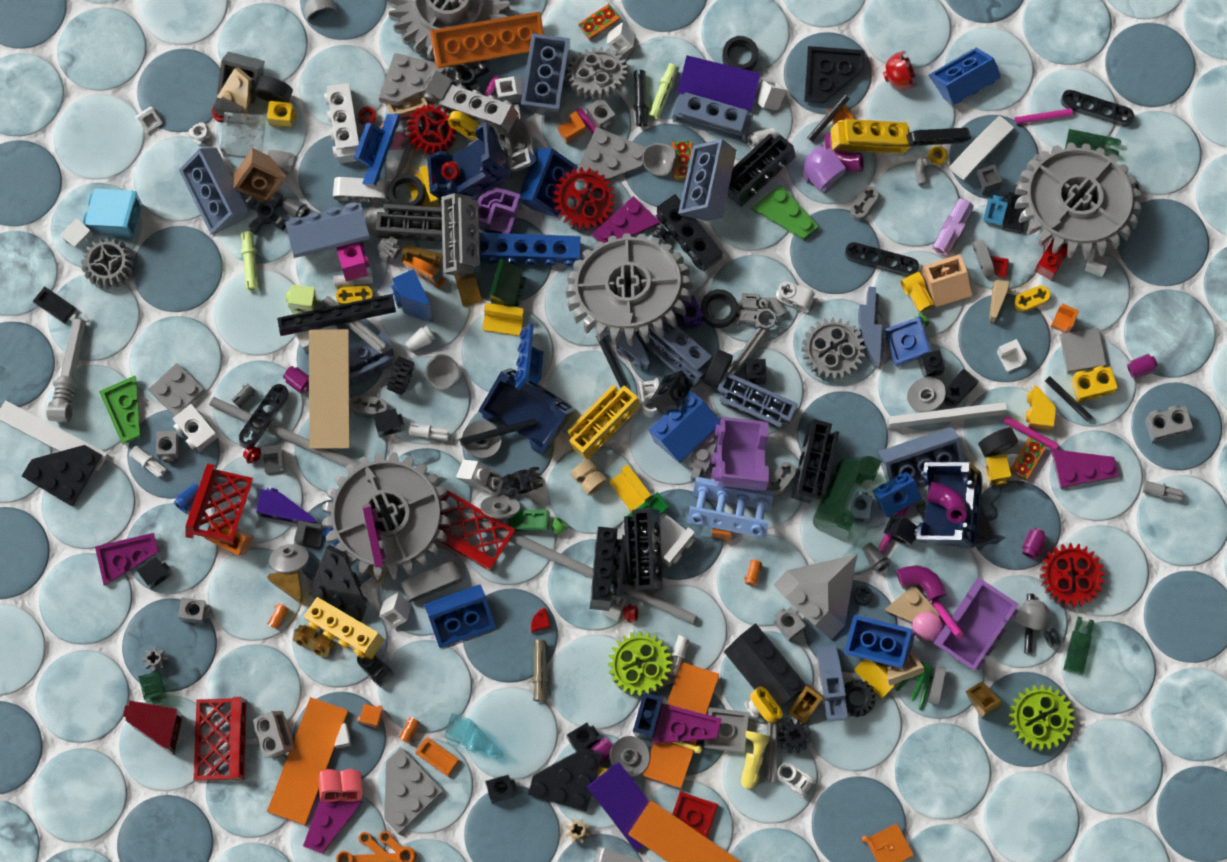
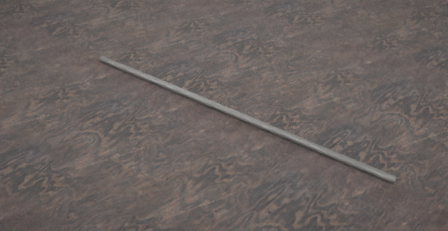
M213 397L210 401V406L245 422H248L253 415L216 397ZM256 420L253 422V425L259 428L264 423L261 420ZM271 423L266 429L271 434L344 467L349 464L355 468L361 467L360 462L329 448L309 449V439ZM450 504L451 509L457 508V506ZM459 510L448 513L461 519ZM461 510L463 520L475 517L474 514ZM486 519L478 520L481 529L491 528L490 521ZM475 520V521H472V522H468V523H470V524H473V525L477 526V525H476V520ZM501 528L496 529L495 533L504 539L509 531ZM514 533L510 539L512 543L592 578L593 568L517 533ZM622 581L623 593L691 624L694 623L696 614L645 591L635 590L634 586Z

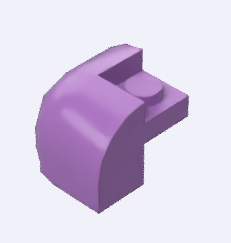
M821 144L806 157L803 177L806 183L812 181L819 192L822 190L825 194L831 190L832 183L845 174L846 167L830 148L826 150L824 145Z
M499 188L487 191L477 200L479 229L487 233L511 234L513 225L518 218L521 195Z

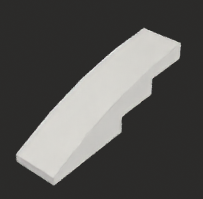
M999 115L963 151L949 169L962 180H965L999 146L1001 141L1012 132L1014 127Z

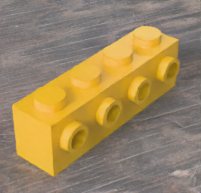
M318 597L304 615V618L309 622L308 626L315 631L322 630L323 635L330 640L334 638L339 640L338 644L347 650L351 647L354 649L353 653L361 658L366 656L372 660L385 640L375 630Z

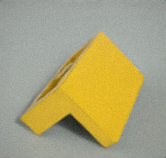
M427 166L419 167L420 173L414 174L422 181L425 190V199L421 206L438 207V198L430 193ZM407 183L414 201L418 195V190L413 184Z
M485 303L483 331L519 336L524 320L523 308Z
M628 464L621 468L620 474L609 481V484L630 512L651 497V494Z
M863 659L854 669L864 681L869 682L868 684L873 686V691L880 698L885 697L898 684L888 685V665Z

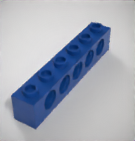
M479 233V248L481 246L488 247V250L485 252L479 251L480 261L496 264L500 259H504L511 264L525 262L527 265L545 263V265L554 266L557 263L573 266L575 261L580 260L581 236ZM504 246L508 250L506 252H499L498 248ZM520 247L527 249L524 253H519L517 250ZM545 248L547 251L539 254L537 249ZM562 248L566 252L564 254H557L556 250Z

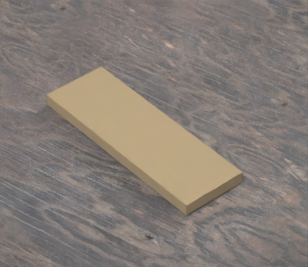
M348 329L309 330V449L350 448Z

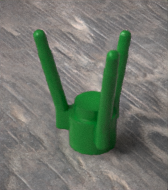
M921 662L924 666V673L914 676L918 684L911 698L912 701H915L922 684L925 683L919 710L923 709L928 687L932 679L931 674L934 670L932 666ZM909 679L903 680L896 688V691L898 692Z

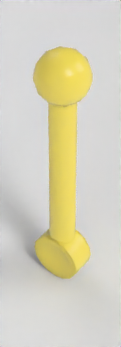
M673 742L692 749L697 754L702 752L700 746L695 747L684 742Z

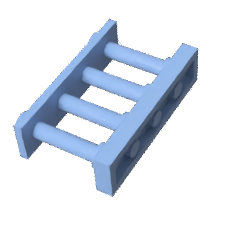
M696 477L693 496L698 497L696 507L690 506L687 523L766 538L769 521L763 520L765 510L771 511L774 491L716 486L715 480ZM706 499L718 501L716 511L704 509ZM725 503L736 504V514L724 513ZM745 506L757 509L755 518L743 516Z

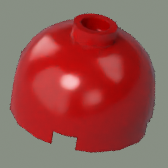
M904 50L893 54L887 60L885 65L886 71L883 72L886 83L890 82L898 90H907L917 86V82L913 83L912 78H915V73L909 57L904 58V54H906Z

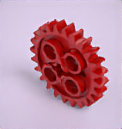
M581 167L579 173L574 168L572 175L567 172L565 173L566 179L563 177L559 179L562 185H555L559 191H554L553 195L558 198L552 202L558 203L554 210L561 211L558 217H565L563 223L569 220L570 227L577 224V230H579L584 225V229L588 230L589 225L595 229L596 222L602 225L603 221L601 218L604 220L609 219L606 213L611 214L613 210L609 206L615 205L610 199L616 196L610 194L614 188L607 187L610 180L604 182V174L599 177L597 176L598 170L592 174L590 167L586 172ZM576 181H579L583 184V190L580 191L576 189ZM589 183H591L592 187L586 196V200L588 201L582 204L580 213L576 214V211L580 206V203L582 202L581 197L586 193ZM593 190H598L601 193L600 199L593 197ZM567 199H573L576 202L575 208L568 206ZM585 207H590L593 210L592 216L585 214Z
M1069 543L1067 549L1064 544H1061L1060 551L1055 547L1053 549L1054 554L1049 552L1047 554L1048 559L1042 561L1046 566L1040 567V571L1045 572L1039 576L1040 579H1045L1041 583V586H1047L1044 593L1051 592L1050 600L1055 597L1058 598L1057 604L1064 601V607L1071 603L1072 607L1075 608L1077 602L1083 607L1084 600L1087 603H1091V597L1096 599L1098 596L1095 591H1102L1099 585L1105 583L1103 579H1100V577L1105 575V572L1100 571L1104 565L1097 564L1100 557L1093 558L1094 551L1087 553V546L1081 550L1079 543L1075 548H1073L1072 543ZM1070 558L1073 559L1072 574L1076 575V577L1073 580L1075 590L1074 593L1071 589L1072 576L1068 575L1071 572V563L1069 561ZM1057 562H1063L1066 565V569L1060 570L1057 567ZM1077 562H1084L1086 569L1078 568ZM1079 581H1084V582H1086L1088 588H1087V589H1082V588H1080L1079 585H1078V582H1079ZM1058 582H1065L1068 589H1061L1058 586Z

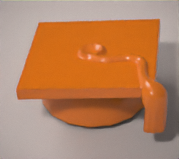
M413 257L412 264L405 260L403 261L408 271L414 269L419 278L431 283L437 289L442 288L446 278L441 277L439 283L436 281L434 276L439 272L437 267L416 257Z
M897 823L869 838L867 836L861 838L862 843L867 842L877 862H902L913 856Z

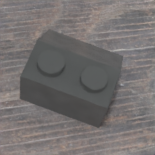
M228 51L221 60L217 94L219 95L233 70L239 67L252 78L250 103L254 104L257 96L254 90L259 77L263 76L265 61Z

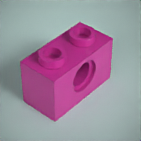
M363 242L336 247L346 282L368 276L366 268L370 267L367 256L363 257V254H366Z

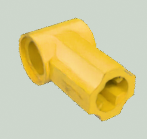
M919 272L900 280L905 294L910 296L919 313L925 312L934 306L925 288V281Z

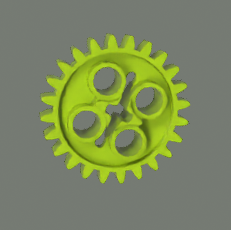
M638 631V635L635 637L634 633L630 632L629 639L623 636L624 642L621 643L617 640L616 642L619 647L611 648L615 654L608 655L613 660V662L607 663L608 666L613 667L608 673L615 675L611 679L613 682L619 681L616 687L621 688L624 686V693L630 690V695L634 696L637 691L638 695L642 697L643 691L651 694L650 690L653 689L657 693V686L660 685L664 688L662 681H669L666 673H672L668 666L673 665L672 661H668L672 654L665 653L669 647H662L664 641L661 639L657 642V635L650 638L649 632H646L645 636H643L642 632ZM646 647L652 648V653L649 656H643V650ZM631 652L633 654L632 660L624 662V655ZM654 658H657V661L655 662H648ZM639 660L646 662L642 664V668L633 665H638ZM626 666H633L628 668L627 670H623V668ZM651 666H656L657 673L650 676L648 669ZM632 672L638 673L635 681L629 680V675Z
M1041 684L1039 690L1035 685L1032 686V691L1026 687L1024 689L1025 695L1019 692L1017 694L1019 699L1014 698L1012 701L1016 706L1009 707L1014 713L1008 715V718L1014 720L1009 723V726H1015L1012 734L1019 733L1017 740L1025 739L1023 745L1025 746L1029 742L1031 743V749L1038 745L1039 751L1043 749L1044 745L1047 750L1051 749V744L1058 747V740L1064 743L1066 741L1064 736L1069 737L1071 734L1067 729L1074 728L1069 722L1075 720V717L1069 716L1074 711V709H1068L1071 701H1063L1066 695L1058 696L1059 689L1052 692V686L1045 690L1043 684ZM1041 700H1048L1050 708H1043L1040 703ZM1023 709H1030L1033 714L1032 717H1025ZM1053 709H1057V712L1048 715L1044 721L1040 719L1030 726L1025 725L1027 722L1035 720L1039 714L1042 716ZM1052 717L1058 718L1060 726H1053L1050 719ZM1033 727H1040L1042 729V735H1035L1033 733Z

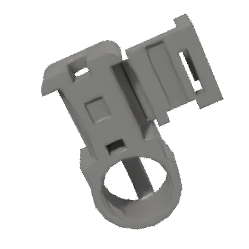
M742 293L741 308H737L736 324L737 326H739V323L756 324V328L760 327L768 330L775 326L777 321L776 315L770 309H758L756 302L760 299V294ZM763 313H771L774 319L760 318ZM760 322L772 323V324H770V325H768V326H765V325H762Z

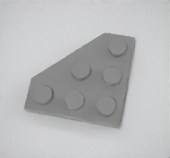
M394 53L379 96V102L399 106L407 99L412 97L415 99L423 95L420 90L430 72L437 70L447 77L450 66L437 69L435 62Z
M596 127L577 172L579 173L581 167H583L584 172L590 167L592 174L598 170L597 176L605 175L603 181L614 179L629 171L642 168V153L646 147Z
M399 748L386 761L384 810L385 821L400 834L443 792L402 748Z

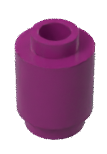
M1149 353L1130 361L1131 363L1127 364L1128 371L1133 379L1136 377L1139 379L1155 372L1158 366L1156 358L1150 356Z
M290 366L284 373L283 379L300 394L303 392L307 393L309 391V375L298 367Z
M1038 528L1029 530L1022 545L1023 555L1031 559H1036L1037 556H1040L1048 539L1043 530Z
M605 737L602 740L599 739L589 748L603 752L600 765L610 757L613 744Z

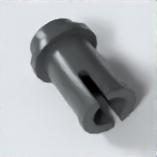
M248 383L243 385L242 390L231 399L239 408L251 396H255L256 390Z

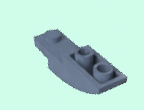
M868 286L866 305H859L858 325L859 332H861L860 337L864 339L863 346L866 347L865 352L874 368H878L880 362L884 361V350H881V343L885 342V331H882V325L878 324V312H875V305H879V294L876 293V287Z
M607 330L606 335L611 339L610 330ZM621 332L616 345L617 353L623 358L628 357L632 360V364L640 370L643 368L645 371H648L649 360L637 336L635 335L633 346H629L625 332Z
M836 645L818 646L815 649L827 722L847 720L845 689Z

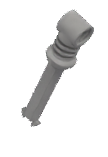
M76 314L70 317L72 324L61 375L53 382L55 387L53 400L47 406L46 413L49 421L70 422L72 419L73 407L71 403L74 391L78 388L74 376L86 322H89L86 314H84L83 320L76 319Z

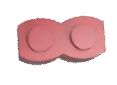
M327 769L320 772L318 782L321 801L335 802L342 800L354 802L361 800L363 793L361 771L346 769L340 772Z

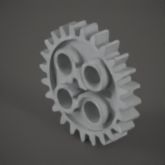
M593 47L591 52L585 49V54L579 52V58L573 56V62H569V67L566 68L569 87H572L573 92L577 91L578 96L584 93L585 99L589 95H591L592 100L596 96H599L601 100L603 95L609 98V93L616 95V89L622 90V85H626V79H628L626 60H623L622 55L617 56V51L611 53L610 48L603 51V47H600L599 51H596L595 47Z
M832 317L831 322L828 323L826 318H824L823 325L817 321L816 328L811 326V333H805L807 339H803L802 344L806 346L802 347L801 350L806 353L803 355V359H809L806 362V366H813L811 372L818 370V377L825 374V380H827L830 375L833 381H835L836 376L839 375L841 380H843L844 373L850 377L851 370L856 372L858 369L856 365L861 366L862 361L860 359H864L865 354L862 352L866 348L861 345L864 339H858L861 332H854L856 326L849 328V321L842 324V318H840L838 323H836L834 317ZM839 333L842 338L834 339L832 334ZM821 342L825 345V348L818 349L815 344ZM831 346H832V348H836V347H837V351H836V352H835V350H831V351H830V347H831ZM849 349L852 354L846 356L842 353V350ZM833 359L835 364L828 365L825 360Z

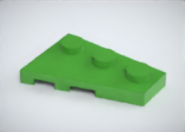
M781 184L751 207V210L755 213L765 216L767 220L777 223L783 229L802 240H805L818 229V225Z
M132 376L99 391L123 445L141 437L137 378Z

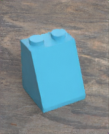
M94 189L93 195L91 194L88 200L89 210L84 214L83 218L85 226L92 232L133 240L143 205L137 192L133 190Z

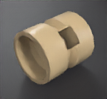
M590 458L581 462L570 473L577 483L582 484L581 488L587 496L597 492L607 482V478L603 473L596 471L597 466Z

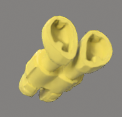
M746 731L745 736L753 742L754 751L753 754L747 753L741 784L744 788L751 789L759 782V771L770 735Z

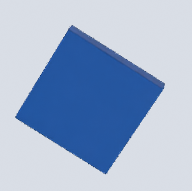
M921 316L884 329L895 366L919 359L921 354L932 352Z

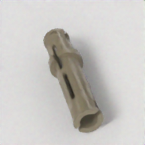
M534 640L533 701L544 702L546 701V683H548V678H546V641Z

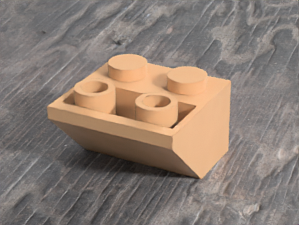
M961 254L923 267L922 276L935 308L972 296L968 272Z

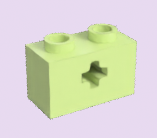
M291 284V290H288L286 294V302H288V308L291 309L292 315L317 310L319 299L315 288Z

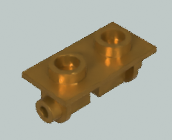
M406 244V247H403L401 263L405 260L412 264L413 257H416L439 269L443 254Z
M299 625L294 630L293 641L301 647L312 650L316 655L328 659L330 649L334 648L335 642L321 633L318 638H315L317 631L307 625Z

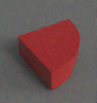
M990 256L994 267V274L1002 279H1006L1009 259Z
M545 608L540 609L534 615L531 621V633L551 628Z

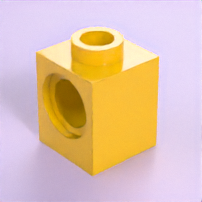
M269 101L267 114L269 126L292 128V123L296 121L297 110H294L293 104ZM281 112L287 113L284 117H279L278 115Z
M1007 454L986 458L985 467L989 485L1002 486L1007 484V481L1011 478Z

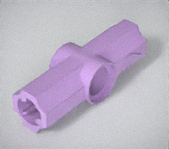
M959 199L951 215H948L941 228V233L932 248L936 253L947 256L956 239H959L966 225L965 222L974 208L970 201L966 199Z

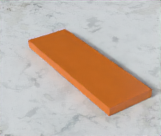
M540 11L430 30L436 68L528 53L532 33L544 35Z
M681 662L667 705L707 714L720 674ZM686 741L684 743L696 747L697 741ZM673 742L653 744L648 766L642 776L682 789L694 750Z
M310 697L293 741L295 749L288 754L267 809L268 813L306 826L319 792L318 780L320 772L328 768L335 749L336 739L342 724L346 720L348 710Z
M650 800L628 833L629 836L667 862H741L652 800Z

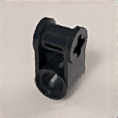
M962 369L948 386L944 402L948 406H957L975 388L979 380L967 370Z
M374 655L371 663L368 665L362 664V658L357 656L359 667L379 687L382 686V682L389 675L394 674L392 669L376 655Z

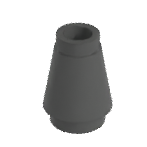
M217 97L213 112L218 113L219 116L241 117L243 106L224 97Z
M288 197L283 198L280 206L293 218L305 217L310 213V208L305 203Z
M872 542L862 548L871 569L875 570L876 573L883 571L889 566L888 557L873 545Z

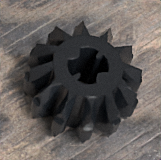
M789 719V726L783 722L781 726L784 730L778 729L777 733L782 736L777 738V741H784L781 745L782 749L789 746L788 753H791L792 749L795 748V752L798 754L800 753V747L806 750L807 746L805 743L811 742V739L806 737L811 735V731H804L808 726L806 723L802 727L799 726L801 723L800 719L797 720L796 725H794L792 719ZM793 732H796L800 738H796L795 741L791 740L792 736L789 737V734L792 735Z

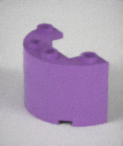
M721 417L720 425L716 424L715 436H718L716 452L712 454V464H715V467L712 468L711 478L715 479L716 486L765 491L769 483V467L765 466L768 422Z
M978 577L951 617L964 636L961 639H957L946 624L933 644L973 671L975 669L979 671L985 663V660L982 658L985 655L989 657L995 648L992 645L995 639L1000 640L1006 632L1003 627L1009 619L1013 621L1019 611L1016 608L1019 604Z

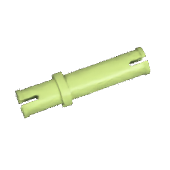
M674 64L667 65L664 77L660 79L659 90L648 114L654 120H660L670 90L674 88V80L679 71V67Z
M250 231L241 233V255H243L246 290L254 291L259 289L255 260L257 250L254 247V233Z

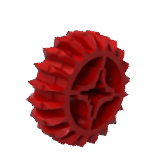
M425 104L421 109L418 107L415 109V113L412 112L410 114L411 119L407 120V124L410 126L406 127V131L411 132L407 135V138L413 139L410 145L416 144V151L422 148V154H426L427 151H429V155L437 151L446 152L448 147L453 146L452 141H455L457 138L454 135L457 131L448 124L450 115H446L448 110L445 109L442 112L441 105H438L436 109L433 104H430L429 107ZM430 117H434L439 121H433ZM419 120L421 121V126L423 128V132L421 134L418 130ZM437 126L434 131L426 133L429 129ZM442 126H444L445 129L444 139L442 138V133L440 131V128ZM424 139H431L433 143L427 142Z

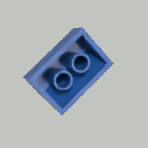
M977 47L928 74L942 97L952 105L962 102L964 98L976 94L983 87L991 85L1001 78L995 59Z
M540 148L536 151L537 161L530 166L520 192L521 203L532 210L559 218L558 215L561 211L554 210L558 203L552 202L558 198L553 195L554 191H559L555 185H562L559 179L561 177L566 179L565 173L567 172L572 175V170L575 168L577 171L578 166L553 148Z
M412 269L392 278L394 285L391 288L398 309L402 307L405 314L432 322L433 317L430 303L415 270Z
M689 391L680 408L666 413L648 431L653 441L680 464L715 431L716 424L720 425V420L702 399L692 391Z
M481 584L424 604L439 648L496 628Z
M854 615L844 654L903 669L911 653L916 632L911 628Z

